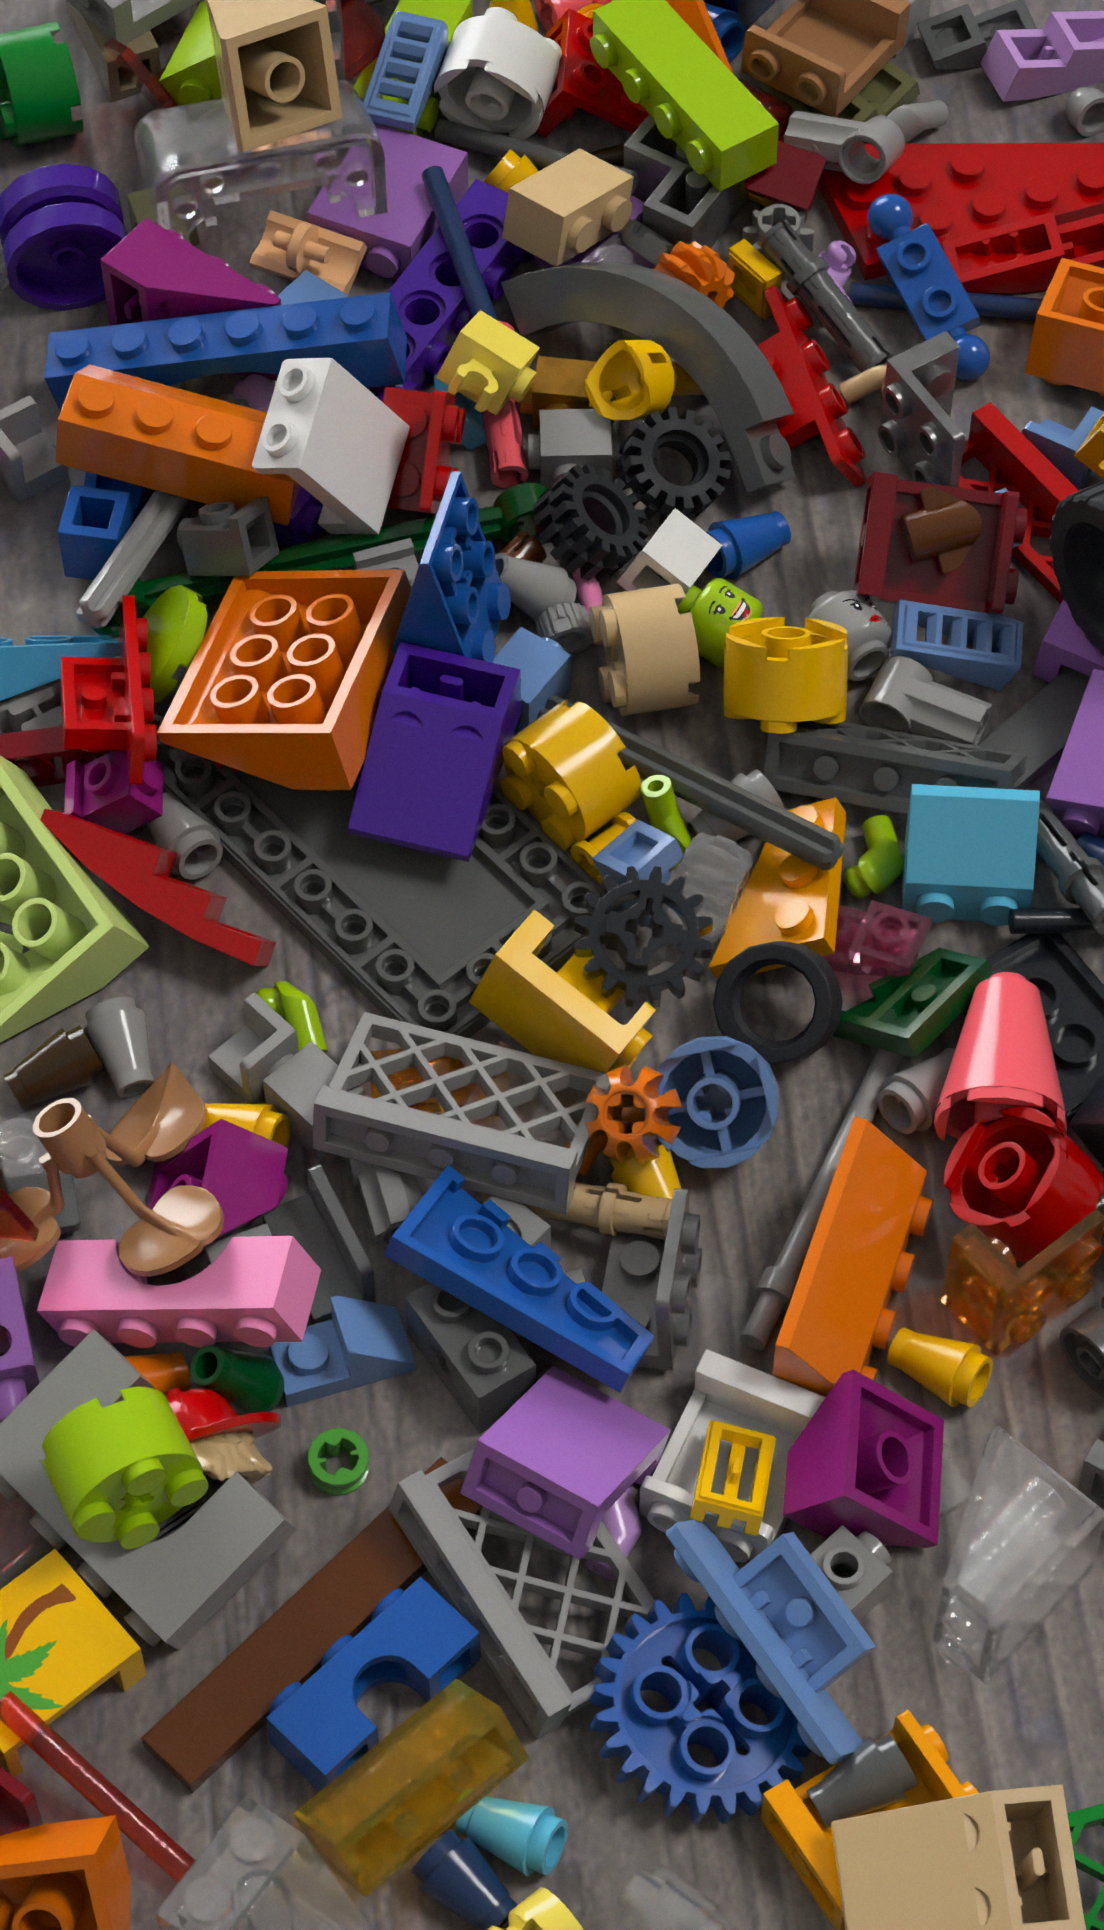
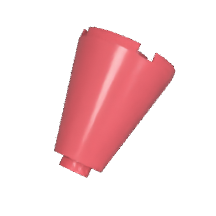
M999 972L993 974L989 979L980 982L975 988L935 1110L934 1125L937 1136L943 1142H945L946 1133L959 1140L977 1122L981 1121L987 1126L995 1120L1004 1117L999 1112L1000 1110L1016 1106L1030 1107L1041 1111L1065 1134L1067 1132V1116L1040 992L1033 983L1027 981L1020 974Z

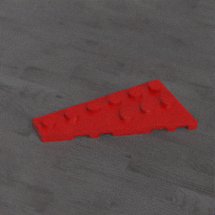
M1104 143L905 144L903 155L878 180L870 184H860L850 180L843 172L824 169L818 187L846 243L855 250V262L864 280H869L887 275L878 258L876 248L890 242V240L876 236L870 229L867 220L870 205L878 197L884 194H897L905 198L913 211V223L910 230L912 231L929 223L942 249L943 241L1053 212L1058 226L1104 213ZM864 144L868 154L876 159H880L879 152L872 144Z

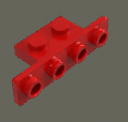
M772 285L764 290L780 332L758 344L757 347L766 357L782 384L794 414L776 421L779 432L787 441L790 450L820 433L832 464L855 487H859L867 482L860 461L866 458V454L856 434L849 427L846 428L842 416L848 413L844 399L832 383L828 384L824 374L831 369L830 363L820 345L814 339L811 340L807 330L813 327L812 318L797 296L789 300L776 285Z
M122 595L119 640L121 642L120 658L61 657L60 686L64 749H82L94 753L106 750H127L130 785H143L144 762L155 763L157 751L156 724H153L154 694L153 688H150L151 658L150 652H147L148 621L147 618L136 617L135 596Z

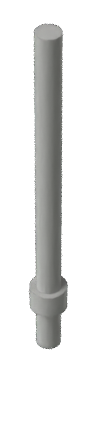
M877 1049L775 1265L765 1268L754 1293L758 1301L740 1336L741 1342L747 1347L754 1350H763L782 1311L788 1310L854 1116L872 1122L878 1110L877 1096L883 1090L885 1079L895 1074L903 1055Z

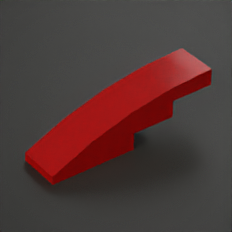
M1050 212L943 241L942 246L966 292L1024 293L1047 291L1061 258L1104 268V213L1057 226L1054 214Z
M44 809L40 821L88 869L136 906L193 940L253 966H269L276 945L275 941L219 922L227 897L169 877L177 855L176 852L65 812Z

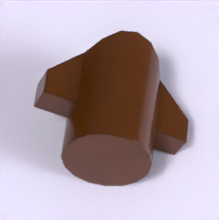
M933 486L920 490L919 493L924 509L901 515L902 529L910 556L914 562L937 556L942 573L957 570L981 533L982 518L978 511L970 504Z

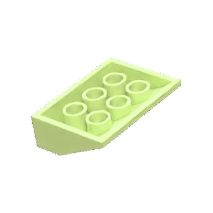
M1 755L0 922L12 925L13 935L0 931V1043L104 988L149 948L147 942L103 880L88 869L40 821L44 809L52 810V808L27 773ZM22 945L29 948L30 950L22 954Z

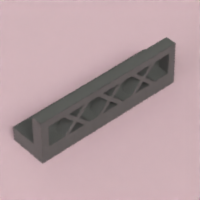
M813 721L797 722V730L795 732L785 734L768 733L763 775L769 780L774 789L778 791L821 799L836 797L839 802L908 814L912 784L1013 789L1014 783L1025 773L1027 755L846 722L822 724Z

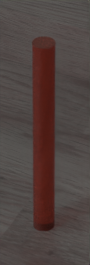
M11 1690L0 1701V1721L104 1816L116 1815L119 1830L198 1903L205 1907L223 1887V1884Z

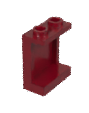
M882 472L871 474L867 481L853 585L856 595L868 597L871 601L896 604L899 600H906L993 615L1003 614L1005 604H1014L1018 589L1019 569L1010 568L1013 544H1022L1027 523V508L1018 507L1019 492L1006 491L1004 493H995L898 479L899 475ZM933 486L970 504L978 511L982 518L981 533L959 569L947 573L941 572L937 556L918 562L912 560L901 524V515L924 509L919 491Z

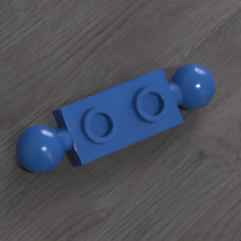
M884 194L872 202L868 210V224L876 236L890 240V242L877 247V255L923 342L947 331L960 346L956 379L963 381L977 379L984 374L989 366L990 352L988 346L981 338L967 334L968 331L981 326L980 317L929 223L911 231L913 211L909 202L897 194Z

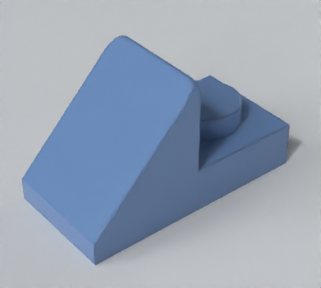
M343 1296L330 1297L331 1320L307 1326L303 1342H275L270 1346L271 1357L276 1362L284 1378L283 1396L287 1407L416 1371V1363L397 1307Z

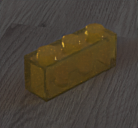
M456 1678L293 1813V1816L323 1865L366 1897L530 1758L501 1707Z

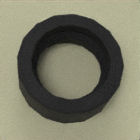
M774 941L750 946L729 960L717 980L713 1000L717 1026L722 1035L750 1045L771 1065L808 1058L824 1047L839 1025L843 1004L838 977L825 958L805 945L786 941ZM775 964L790 966L803 974L813 989L815 999L813 1017L806 1029L794 1038L783 1041L765 1039L754 1032L745 1020L741 1006L743 988L751 975L763 967Z

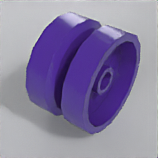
M65 163L39 167L17 177L0 196V239L9 286L21 300L43 309L72 310L89 307L106 299L100 259L127 235L118 189L106 175L88 166Z

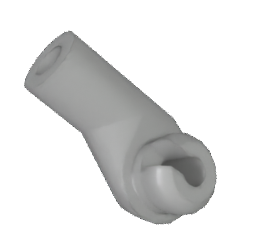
M935 99L903 105L894 109L888 116L877 115L875 117H884L897 124L904 135L906 144L924 130L944 126L948 121L949 111L943 101Z

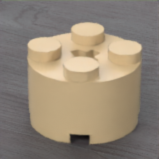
M678 583L605 594L601 605L590 607L589 619L592 636L595 643L603 642L606 666L598 667L597 672L600 695L603 703L612 702L613 707L618 708L622 716L691 706L698 703L699 695L688 691V684L700 682L697 639L691 612L678 613L675 599L686 597L683 588Z

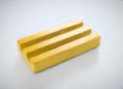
M710 1420L704 1439L689 1519L703 1522L705 1513L708 1511L719 1514L717 1526L730 1529L734 1518L746 1521L744 1533L758 1536L764 1514L776 1437ZM720 1440L732 1443L722 1495L711 1492ZM746 1446L758 1449L749 1502L737 1499Z

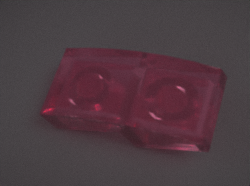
M873 900L866 913L839 905L835 953L823 957L833 971L869 976L910 975L932 926V918Z

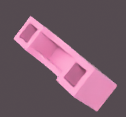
M293 1236L232 1237L214 1262L195 1276L170 1285L147 1284L146 1276L133 1274L126 1269L119 1258V1243L115 1239L61 1240L57 1242L37 1312L56 1330L63 1342L74 1347L93 1329L110 1343H125L137 1348H151L156 1343H185L202 1348L208 1345L213 1346L215 1342H243L255 1347H270L275 1342H303L321 1269Z

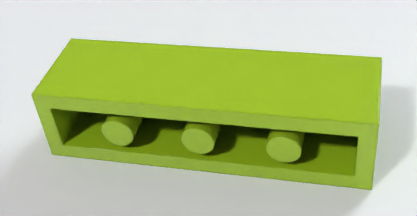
M614 0L593 10V37L590 38V48L596 62L602 68H608L618 78L632 102L640 103L654 118L660 133L667 139L672 138L683 150L696 173L704 174L719 191H722L776 164L779 123L665 0Z

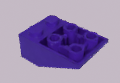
M400 642L382 690L348 825V834L469 862L504 763L503 745L513 737L521 714V669Z

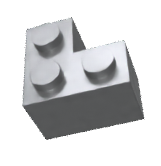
M650 114L624 145L623 168L636 171L639 175L638 186L631 195L645 202L643 204V224L675 245L679 241L685 244L696 241L702 246L706 245L712 248L749 201V193L744 189L746 179L719 191L704 174L700 175L693 170L683 150L672 138L667 139L660 133L654 118Z

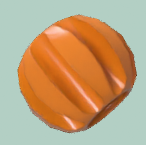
M627 1065L608 1071L607 1076L611 1085L609 1093L593 1085L585 1102L593 1103L598 1107L599 1111L597 1119L585 1122L591 1141L606 1133L608 1142L603 1150V1155L619 1163L625 1161L631 1146L634 1150L636 1161L639 1164L659 1158L660 1154L655 1143L657 1136L659 1135L666 1142L673 1145L681 1126H673L667 1119L669 1110L675 1107L682 1108L676 1088L659 1096L658 1088L664 1076L647 1066L641 1069L635 1083L632 1079L630 1068ZM634 1105L638 1108H645L646 1117L644 1122L639 1121L632 1124L629 1121H622L623 1108H630Z

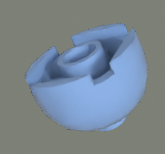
M702 1036L678 1046L659 1065L657 1072L664 1076L658 1088L659 1096L676 1088L682 1108L675 1107L669 1110L667 1115L670 1124L681 1126L673 1145L666 1142L659 1135L657 1136L658 1140L669 1151L672 1149L679 1157L689 1160L688 1163L700 1168H728L751 1158L770 1138L780 1114L779 1085L769 1063L750 1045L727 1036Z

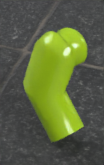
M653 775L645 779L640 788L650 825L676 838L685 856L669 870L671 871L680 862H687L692 853L693 843L679 810L670 778L664 775Z
M887 815L873 816L864 821L861 829L868 851L859 858L858 865H853L845 871V884L850 893L857 898H865L871 892L876 894L883 892L902 873L904 866L903 856L892 820Z
M286 981L274 982V987L261 988L256 992L263 1001L296 1030L298 1051L312 1041L325 1054L328 1052L318 1011L310 996Z

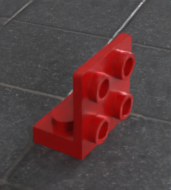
M569 8L544 35V37L552 39L559 44L562 49V55L559 61V73L556 76L545 111L543 106L544 114L536 133L547 137L562 120L568 121L575 113L577 107L634 134L649 113L640 103L636 104L629 99L622 83L608 68L604 69L596 62L590 48V38L593 37V19Z
M385 387L383 403L410 426L387 508L437 514L451 472H458V468L449 466L452 443L461 445L465 427L466 411L456 406L457 396L446 391L434 390L431 393Z

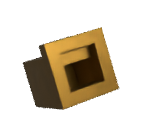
M538 356L535 370L537 376L520 404L521 414L532 415V429L540 430L539 410L594 409L586 392L585 380L596 364V361Z

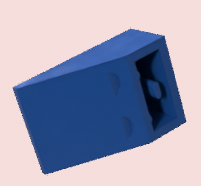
M451 472L392 650L394 655H396L400 642L493 663L496 650L495 637L501 620H506L510 612V591L507 584L502 583L495 566L493 544L490 541H486L480 526L477 501L469 496L461 472Z

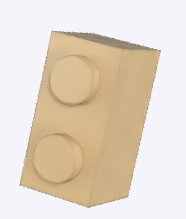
M579 148L509 188L502 238L557 267L575 255L586 251L589 247L614 232L620 231L626 225L632 212L630 197L634 176Z

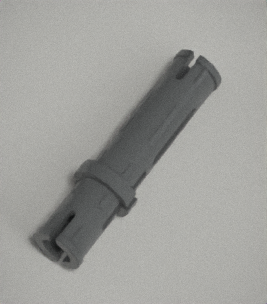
M787 220L774 225L759 239L758 245L774 261L788 280L786 284L788 290L794 296L800 295L804 302L809 305L816 314V317L838 345L847 353L860 373L874 366L885 365L887 360L893 357V353L878 338L867 321L828 274L829 265L822 257L816 258Z
M1040 794L1036 852L1059 880L1058 888L1066 901L1073 905H1078L1092 922L1094 929L1099 934L1104 935V865L1098 859L1089 857Z

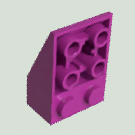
M147 217L100 259L110 326L281 305V299L266 285L255 284L232 270L223 259L207 255L189 244L177 231L172 229L166 230ZM263 372L229 373L243 376L257 374L273 380H277L279 375Z

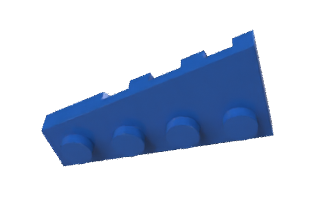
M448 1164L393 1234L384 1255L620 1393L645 1356L655 1336L592 1283L582 1282L576 1284L563 1273L559 1264L561 1258L542 1242L534 1247L529 1245L507 1226L511 1216L491 1199L481 1205L462 1189L465 1178Z

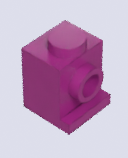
M113 750L86 765H82L74 760L66 764L64 812L126 834L163 816L164 764L157 759L155 763L144 762L143 785H130L127 750Z

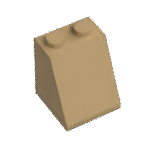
M206 0L222 101L237 150L244 153L343 118L326 5L314 0Z

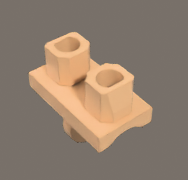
M270 210L262 239L253 252L249 263L253 268L290 281H294L306 269L348 296L367 246L362 241Z

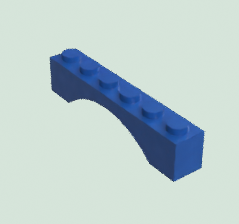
M391 292L52 332L49 333L44 379L60 412L75 372L89 364L172 386L189 379L221 373L263 372L279 374L281 365L286 359L333 358L366 388L398 385L405 383L407 336Z

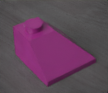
M219 1119L191 1138L185 1149L165 1161L154 1163L146 1206L152 1210L166 1192L177 1186L193 1185L202 1187L213 1194L222 1207L224 1226L214 1241L223 1239L279 1206L288 1185V1178L284 1174L288 1148L228 1121ZM146 1276L147 1280H149V1279L155 1277V1276H150V1277Z
M853 1369L842 1373L787 1453L783 1516L827 1539L843 1525L855 1537L862 1531H866L884 1545L920 1548L938 1545L944 1420Z

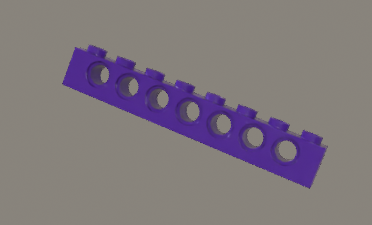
M476 179L456 206L491 301H498L505 293L501 282L509 280L521 262L527 263L533 254L502 238L508 193ZM440 227L437 228L388 291L391 292L407 336L404 384L367 388L382 402L385 387L423 391L434 375L441 369L460 331L472 319ZM302 486L288 526L273 522L278 548L306 543L310 537L315 539L324 530L318 524L323 504Z

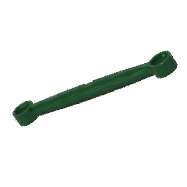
M538 483L518 484L503 491L496 498L493 506L479 508V523L486 541L502 538L507 545L519 531H526L529 538L534 536L543 544L539 534L545 528L535 525L534 517L539 512L534 508L536 502L540 499L539 496L547 488ZM436 516L382 526L379 534H343L279 548V554L257 571L354 570V552L411 538L416 560L421 559ZM187 571L147 581H142L139 577L127 595L135 596L136 617L143 618L156 599L172 586L183 585L203 597L201 602L204 604L222 602L234 576H188ZM91 581V582L88 584V586H87L86 589H85V592H86V590L88 589V587L91 585V583H92L93 581ZM121 604L106 626L102 628H94L92 626L96 633L99 635H109L112 638L120 637Z

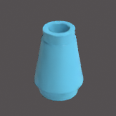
M470 1793L460 1807L456 1820V1833L464 1837L470 1836L476 1845L526 1876L532 1875L535 1871L543 1875H549L558 1864L563 1853L568 1835V1823L565 1819L555 1816V1811L550 1806L489 1796L482 1797Z

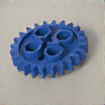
M681 1593L674 1605L673 1614L662 1601L656 1600L648 1611V1622L643 1617L634 1613L624 1626L627 1636L614 1633L606 1646V1650L611 1657H601L593 1672L605 1683L595 1685L588 1697L589 1702L607 1709L595 1715L590 1728L592 1731L611 1733L612 1735L599 1752L601 1758L621 1756L625 1761L615 1780L621 1783L637 1776L643 1781L637 1801L643 1803L657 1791L664 1795L663 1815L666 1817H670L680 1802L689 1806L692 1824H699L709 1806L714 1807L720 1822L726 1824L735 1814L736 1801L743 1811L751 1817L763 1805V1793L783 1782V1779L794 1782L805 1768L797 1757H807L811 1750L800 1737L797 1729L799 1721L785 1701L774 1696L760 1681L756 1673L757 1662L743 1642L729 1635L718 1622L714 1612L716 1604L711 1597L708 1596L701 1610H695L689 1595ZM704 1649L710 1651L720 1662L721 1670L711 1671L700 1666L693 1657L692 1650ZM669 1660L673 1664L674 1669L662 1665L661 1661ZM653 1690L659 1692L666 1698L670 1711L659 1713L651 1710L643 1702L640 1691ZM707 1701L714 1708V1710L708 1709L701 1713L695 1708L694 1704L700 1706ZM749 1702L761 1708L766 1715L767 1725H757L749 1722L741 1713L739 1703ZM699 1744L708 1748L714 1755L717 1766L706 1768L698 1765L690 1757L687 1745ZM735 1746L746 1749L747 1755L742 1756L738 1754Z

